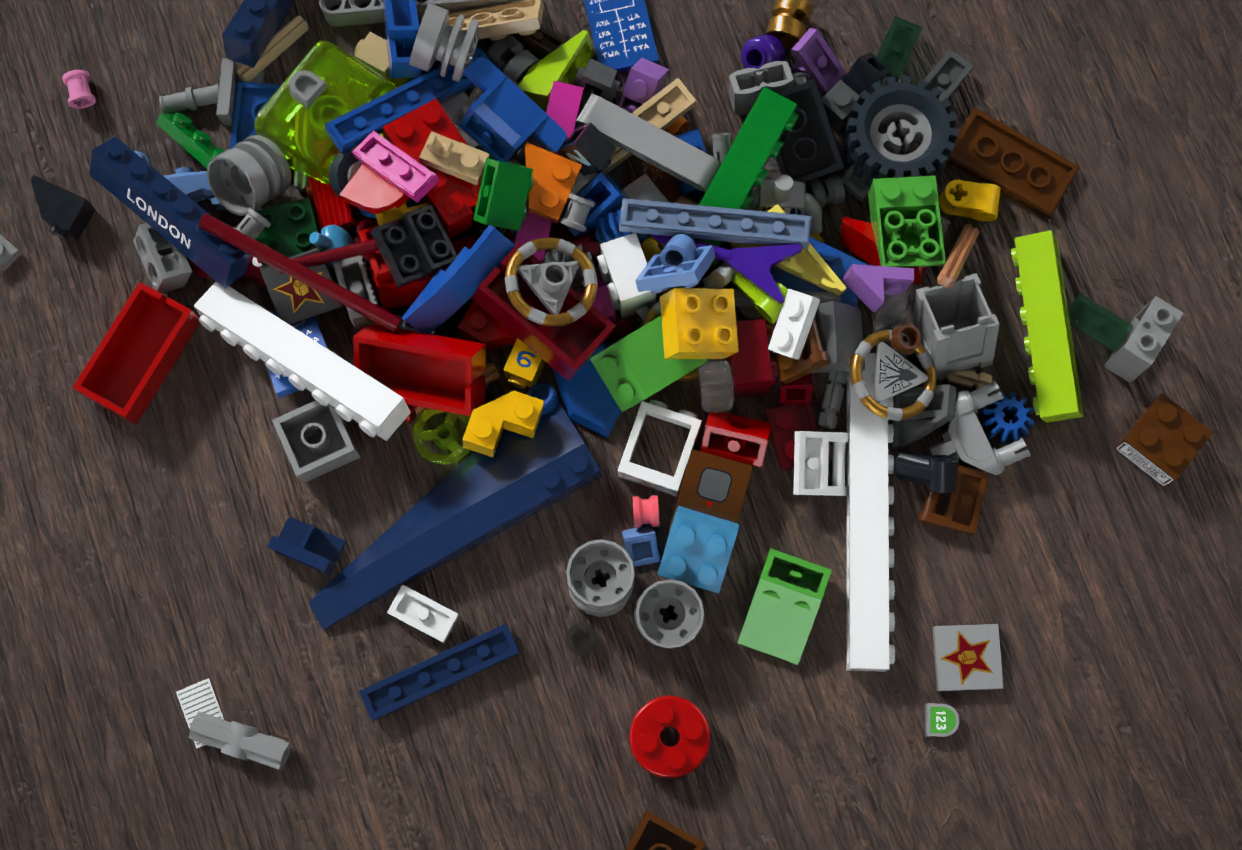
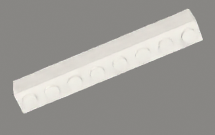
M215 282L194 305V308L200 315L198 321L207 330L213 332L216 329L221 333V337L230 345L235 346L238 344L242 346L243 351L255 361L260 358L278 376L283 373L289 377L288 380L297 389L303 391L306 388L312 392L313 398L323 406H327L329 403L335 407L337 414L348 422L352 419L359 423V427L370 437L374 438L377 435L387 441L411 413L402 396L230 286L224 288L218 282Z

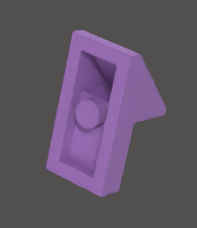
M809 28L791 49L798 59L792 66L793 70L797 73H808L809 81L815 79L818 89L823 93L827 94L846 73L818 29Z
M852 264L843 276V280L871 311L877 312L884 303V291L886 294L897 295L908 289L914 281V268Z

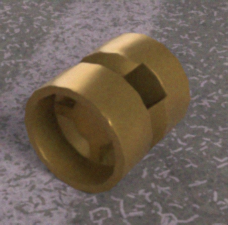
M775 0L772 10L773 17L769 20L766 34L777 37L783 43L785 49L791 50L806 33L807 29L805 26L809 24L813 10L812 3L809 0Z

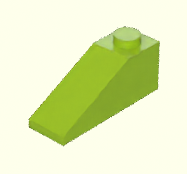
M582 30L530 67L525 77L519 82L518 88L545 113L553 82L558 81L575 85L573 82L579 67L585 69L589 59H592L595 54L589 32Z

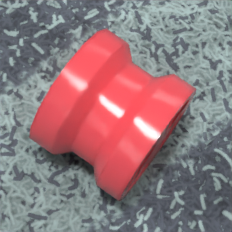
M652 495L649 499H641L639 496L632 497L634 528H641L644 524L659 527L658 495Z

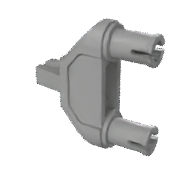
M996 380L970 393L968 390L958 393L955 402V417L950 421L948 431L941 434L944 441L930 447L932 455L951 454L953 457L961 458L962 461L994 475L1003 473L1006 466L1031 456L1023 438L997 450L995 447L992 448L976 415L979 413L978 409L1004 399L1000 390L988 395L999 389Z

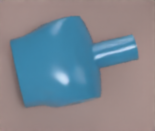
M337 225L325 226L321 229V234L313 232L309 237V241L323 248V251L356 244L355 238ZM339 261L327 263V266L334 268L333 264Z

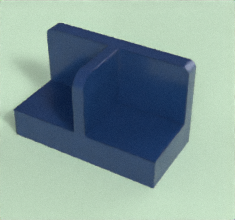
M289 517L279 538L272 535L267 547L278 554L331 576L345 546V541L318 529L312 524L308 525Z

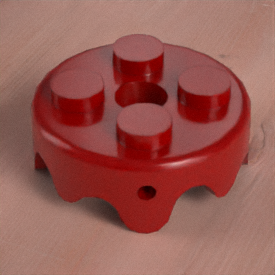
M668 695L648 701L636 713L630 726L629 742L634 758L644 770L657 777L675 779L690 774L700 766L710 748V727L705 715L699 707L682 697ZM667 727L675 728L680 736L679 742L671 747L664 745L660 739L662 730Z

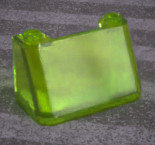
M322 40L315 44L260 110L255 119V131L257 135L269 139L280 148L290 168L328 185L330 183V165L340 151L326 132L325 124L396 89L392 82L336 44ZM302 70L313 72L327 83V89L308 109L294 100L289 90L290 78L293 74Z

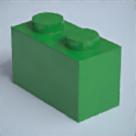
M486 158L473 220L485 225L520 231L521 223L524 222L526 217L525 204L527 195L533 186V169L519 164Z

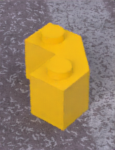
M512 391L474 409L462 439L463 448L494 457L503 429L534 438L543 412L544 400Z

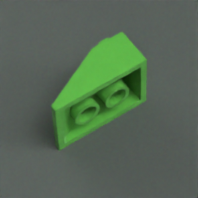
M661 316L589 358L621 412L647 399L709 361V359H665Z

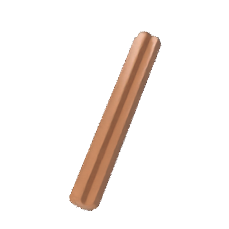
M971 224L964 226L937 277L939 285H944L946 289L952 288L979 235L978 228H972Z

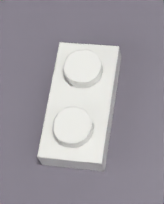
M788 289L768 350L799 360L820 299Z
M404 585L401 586L387 612L389 615L442 643L446 642L460 616L458 613Z

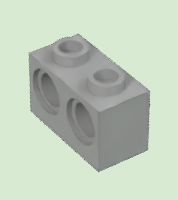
M140 224L133 242L153 289L164 293L185 287L192 273L186 256L149 224Z

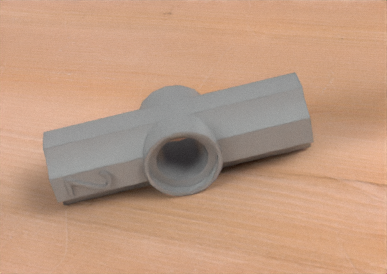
M199 711L189 729L188 738L193 739V741L221 749L220 752L245 761L250 759L282 770L290 753L291 743L286 742V740L260 733L257 728L233 720L228 722Z

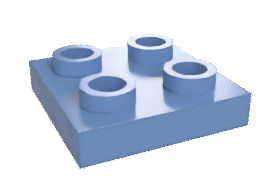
M685 234L674 235L660 254H654L635 280L638 292L651 291V293H660L670 287L680 286V288L688 289L696 286L716 257L713 245L696 248L694 241ZM673 250L679 251L683 257L676 255Z

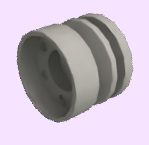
M429 3L414 42L409 65L429 71L435 60L441 61L440 76L442 77L446 76L450 65L455 66L452 80L459 83L464 75L465 68L472 62L479 40L478 26L480 21L472 19L468 30L464 31L462 30L464 15L460 14L454 25L450 26L447 24L449 10Z
M253 135L237 143L232 149H227L215 156L208 163L207 178L213 195L220 204L231 213L244 216L248 214L247 209L249 207L257 210L267 201H271L276 196L285 192L290 186L291 171L285 155L275 143L261 135Z
M602 539L588 541L576 549L569 559L566 570L569 595L576 607L588 615L597 617L613 615L623 609L631 599L635 578L633 561L627 551L615 542ZM597 576H601L603 580H606V587L601 588L599 584H595Z
M672 579L657 581L646 588L637 599L634 610L635 624L642 637L653 645L669 649L684 646L693 640L702 628L704 619L702 600L697 592L684 582ZM671 605L673 607L672 613L676 615L675 620L669 619L667 623H664L662 621L663 615L659 614L661 608L667 609Z

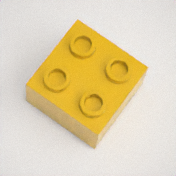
M674 288L660 296L665 359H724L739 352L734 289Z

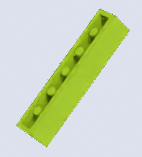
M1052 230L1014 238L1016 248L1011 249L1014 266L1019 267L1020 277L1016 278L1015 282L1018 295H1023L1024 307H1020L1021 321L1023 325H1027L1028 336L1024 337V345L1027 355L1032 357L1033 366L1028 368L1031 385H1036L1037 397H1033L1034 412L1036 416L1040 415V418L1046 423L1084 417L1058 239Z

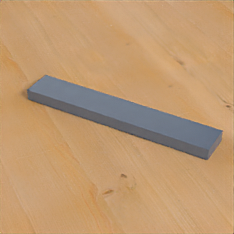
M623 198L619 231L663 236L685 234L694 239L768 246L800 244L802 249H808L812 216Z

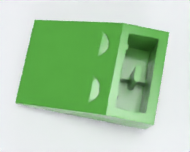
M936 176L873 179L868 192L871 225L881 266L906 268L945 265Z
M770 548L737 644L798 665L832 570Z

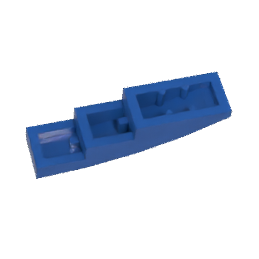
M489 225L470 250L464 247L446 271L441 268L438 270L402 319L419 332L432 333L475 294L477 287L496 267H499L500 262L516 245L496 228Z

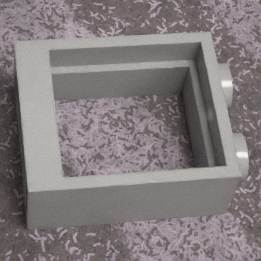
M1155 296L1134 317L1104 367L1129 383L1134 381L1152 365L1182 317L1183 312Z

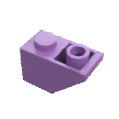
M641 58L630 69L618 106L630 113L634 112L662 90L669 69Z

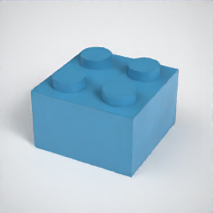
M678 506L657 575L719 594L736 540L739 524Z

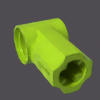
M736 271L732 284L754 303L756 310L768 322L774 324L779 318L784 302L782 304L778 303ZM776 282L785 301L788 289L781 283Z

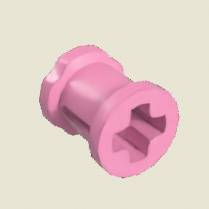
M72 70L63 75L62 80L67 85L70 96L68 98V105L73 109H84L96 103L95 96L90 91L88 83L90 81V74L88 71Z

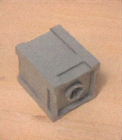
M977 273L965 276L964 279L954 282L952 288L946 289L944 285L916 289L913 325L920 331L921 344L927 349L933 360L937 380L945 378L947 374L977 366L983 368L993 365L1000 324L996 315L991 314L982 294L981 281Z

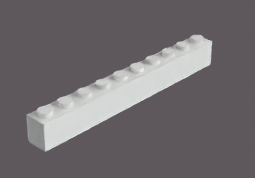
M869 353L865 358V371H862V376L870 395L875 399L873 375L876 370V353ZM846 371V433H849V442H846V486H848V496H846V671L885 672L889 670V664H894L895 647L894 645H889V632H894L895 627L894 612H889V600L894 599L895 592L894 581L889 580V568L894 567V549H889V536L894 535V518L889 517V505H893L894 487L888 486V474H893L894 457L893 455H888V443H893L894 428L893 424H888V419H883L873 414L861 403L852 387L850 371ZM893 397L880 402V404L885 407H893Z

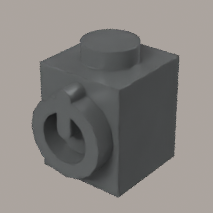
M591 58L586 69L579 67L573 84L584 87L581 104L585 105L591 94L598 95L612 103L620 81L614 79L618 70Z

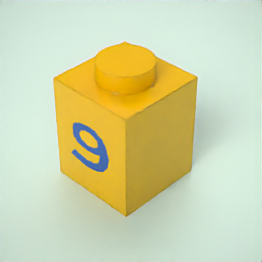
M517 338L503 371L505 377L508 378L509 384L525 389L526 386L532 387L537 383L545 361Z

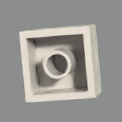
M632 233L600 244L601 255L597 256L598 270L604 283L609 282L607 284L609 296L614 310H619L621 319L634 315V311L643 305L651 309L656 303V293H651V291L638 292L635 282L647 265L637 234Z

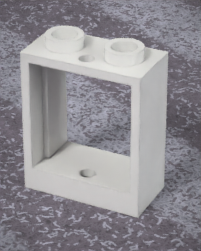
M650 400L649 403L642 401L617 470L618 477L677 497L691 449L695 446L701 428L702 420L696 419L697 415L690 411L679 410L678 413L668 410L666 404L656 400ZM647 415L690 429L674 477L631 463Z

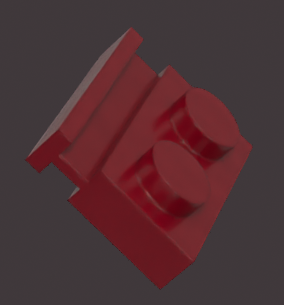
M810 403L787 404L767 409L764 412L767 422L772 423L770 435L781 472L794 469L795 431L818 432Z

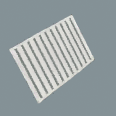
M209 678L176 692L189 729L198 711L224 720ZM194 741L196 749L206 745Z

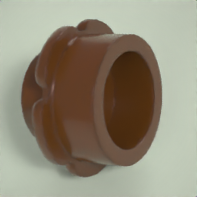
M897 325L891 332L893 336L890 340L892 347L896 351H901L903 355L914 353V349H917L921 343V333L914 325Z

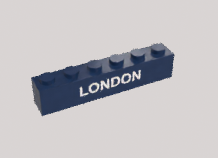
M115 136L92 150L90 176L222 287H228L247 273L251 255L199 228V222L207 212Z

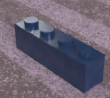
M244 0L222 34L226 58L254 68L295 0Z

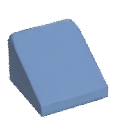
M651 525L622 531L625 549L632 559L634 567L660 562L656 535Z

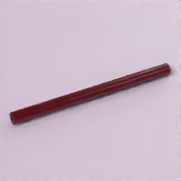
M205 213L202 216L198 225L199 228L395 333L402 322L400 317Z

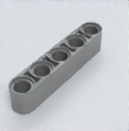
M591 94L576 120L580 126L591 122L612 144L702 192L707 191L722 164L711 155L595 94Z

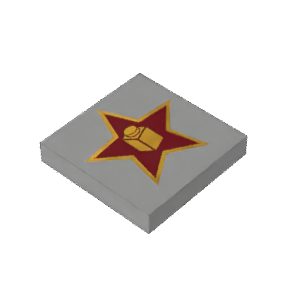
M998 624L932 627L937 692L1004 689Z

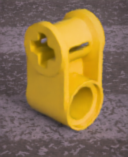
M960 179L953 180L947 184L945 190L941 193L939 207L948 215L967 217L985 222L994 221L998 215L1001 188L990 183H975Z

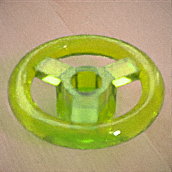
M427 408L419 415L413 428V441L418 452L428 461L443 465L452 464L464 458L470 450L463 448V445L462 447L458 445L459 435L454 428L457 417H459L464 423L465 428H467L470 416L447 412L448 414L443 424L439 425L435 430L423 431V427L430 417L445 412ZM442 431L450 432V436L447 439L439 437ZM434 440L438 448L451 450L452 454H435L426 447L424 441Z

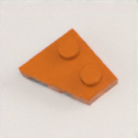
M526 142V167L533 169V186L530 192H528L529 212L558 224L569 199V194L572 192L580 174L582 165Z

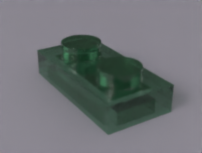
M895 16L876 57L893 70L889 77L895 76V81L898 83L923 27Z
M1079 293L1068 309L1071 327L1115 354L1134 329L1132 324Z

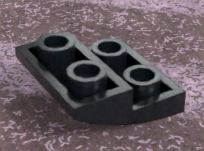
M433 204L405 213L401 219L375 227L371 231L397 288L438 272L440 268L444 269L450 266L457 257Z

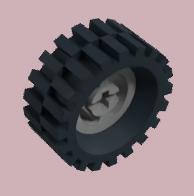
M895 76L886 78L883 87L877 81L871 85L869 93L864 90L859 95L857 103H854L846 126L844 150H848L846 157L848 164L856 163L855 175L858 178L863 174L868 176L865 184L871 187L873 179L937 176V174H941L955 146L954 142L957 138L958 128H954L957 121L955 112L948 114L952 104L948 98L943 101L939 100L942 91L937 87H934L930 92L925 89L927 81L920 79L918 85L910 84V76H903L901 83H896ZM894 122H899L897 129ZM891 123L885 134L879 133L878 130L882 126ZM915 142L919 145L917 150L906 154L912 143ZM901 149H902L903 155H899V152H900Z

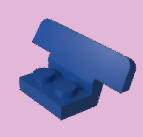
M479 57L465 68L463 74L483 94L469 107L459 126L495 160L510 162L520 147L530 137L545 150L554 154L558 152L566 141L565 130L485 57Z

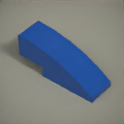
M383 0L391 79L418 78L421 76L422 69L409 65L412 49L419 30L416 1Z

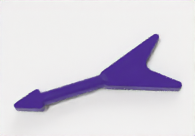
M651 234L663 246H666L673 237ZM692 239L696 248L711 245ZM800 244L734 248L731 250L713 245L716 255L715 259L728 262L733 269L780 304L784 302V298L770 273L771 268L801 253L802 247Z

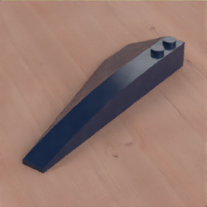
M558 401L556 407L551 412L541 415L534 438L505 429L502 431L494 457L475 451L472 452L309 601V604L322 629L325 630L400 589L402 585L409 584L601 478L598 465L560 402Z

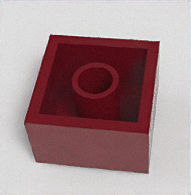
M765 319L737 321L739 352L727 357L731 399L768 395L771 385H775V378H777L776 359H770L771 350H768L773 335L772 328L766 329Z

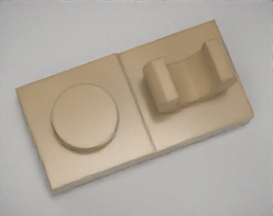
M431 131L419 156V162L478 185L484 171L486 158H489L490 154Z

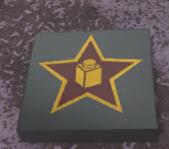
M320 247L289 258L294 259L314 253L321 252ZM326 264L309 268L332 281ZM270 265L260 267V272L278 317L289 325L342 307L337 301L287 274L281 275L279 270Z

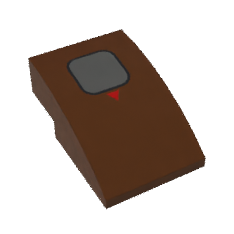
M691 449L668 536L678 506L737 523L753 466Z

